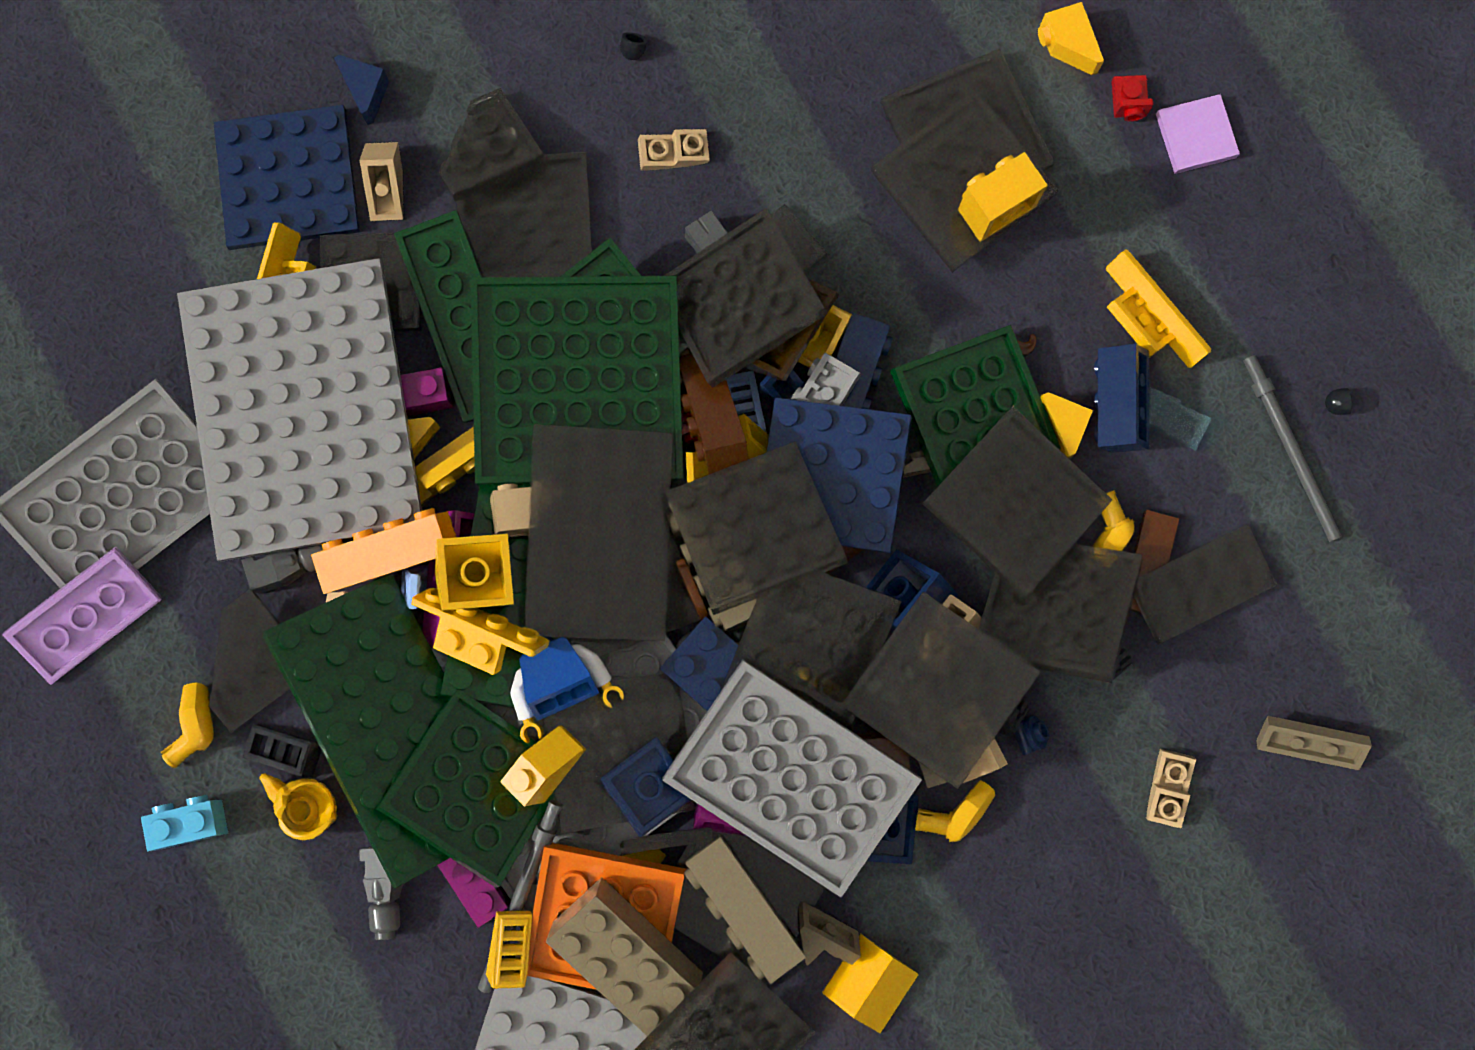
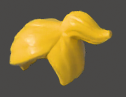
M266 773L261 774L259 777L269 799L274 803V813L279 819L280 828L291 838L302 841L314 839L336 821L337 806L335 805V799L331 791L323 783L314 779L301 778L285 784L280 779Z

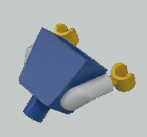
M539 632L540 636L550 640L548 648L534 657L526 654L521 655L519 658L521 668L515 674L510 691L518 720H522L524 724L520 731V737L524 742L530 743L527 730L531 726L536 728L539 739L544 737L543 726L534 722L533 716L539 721L599 694L597 687H601L604 691L602 700L607 707L612 708L606 698L609 691L618 692L623 701V691L617 686H612L610 682L612 677L596 653L580 644L571 646L566 637L552 640L548 632Z

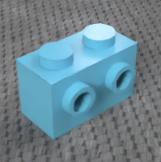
M208 795L186 799L187 806L174 809L173 803L152 807L153 814L141 817L147 852L228 834L222 800H208Z

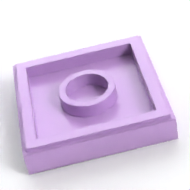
M1221 94L1157 111L1156 117L1174 174L1235 159L1240 155Z

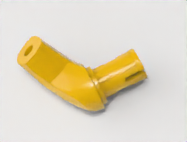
M1115 490L1094 499L1107 525L1093 544L1086 563L1096 574H1104L1111 569L1134 533L1133 519L1130 520L1129 517H1125L1115 495Z
M189 683L183 686L179 708L182 735L161 751L163 760L172 768H177L196 750L205 751L213 740L214 731L210 712L209 691L207 686L202 683Z
M981 780L978 781L960 804L954 808V811H950V814L919 808L915 831L946 835V839H949V842L960 841L974 828L995 797L994 789Z

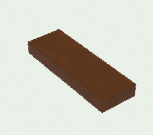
M1150 510L1144 511L1120 608L1152 617L1156 616L1179 518Z

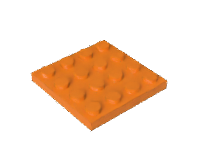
M553 842L550 845H545L532 915L527 976L596 989L546 943V939L552 922L601 877L672 943L686 869Z

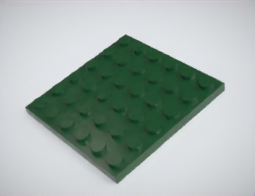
M677 276L470 278L476 485L532 484L542 480H548V482L553 483L683 480Z

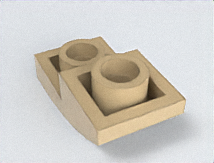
M706 129L674 130L672 135H640L638 138L641 171L689 167L705 164L710 161Z
M1160 748L1148 802L1147 820L1182 828L1190 799L1188 789L1196 763L1195 757Z

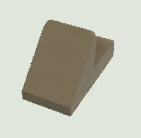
M803 901L799 904L800 934L803 951L806 956V965H809L824 950L833 957L840 958L851 965L861 957L857 930Z

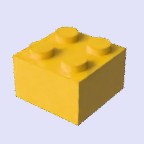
M1025 152L1015 158L1013 155L1005 157L996 164V170L988 175L982 172L966 184L968 187L962 194L963 199L958 211L980 242L1034 209L1047 188V183Z

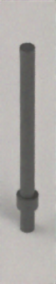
M1256 355L1243 360L1254 383L1251 387L1256 397H1261L1328 541L1331 542L1342 537L1273 392L1276 388L1271 378H1266Z
M557 800L549 801L541 823H538L532 835L534 842L507 911L523 910L542 861L544 846L552 844L557 832L554 827L563 807V804ZM504 926V931L515 930L516 926ZM503 941V944H510V941ZM486 964L478 990L483 993H490L492 987L486 976Z

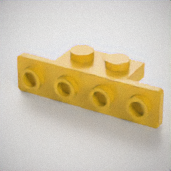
M280 222L273 223L257 279L316 269V266L309 262L294 261L301 239L300 233Z
M1125 249L1106 267V271L1125 292L1113 300L1107 308L1135 342L1149 351V358L1169 344L1185 365L1191 368L1211 352L1210 346L1129 250Z
M474 426L415 467L421 504L437 493L441 494L452 488L456 484V480L464 474L475 472Z
M429 588L412 598V605L440 617L433 649L492 675L501 671L506 647H510L530 657H534L548 648L549 639L540 636L534 629L522 628L508 622V619L504 616L489 614L478 608L441 611L437 588Z

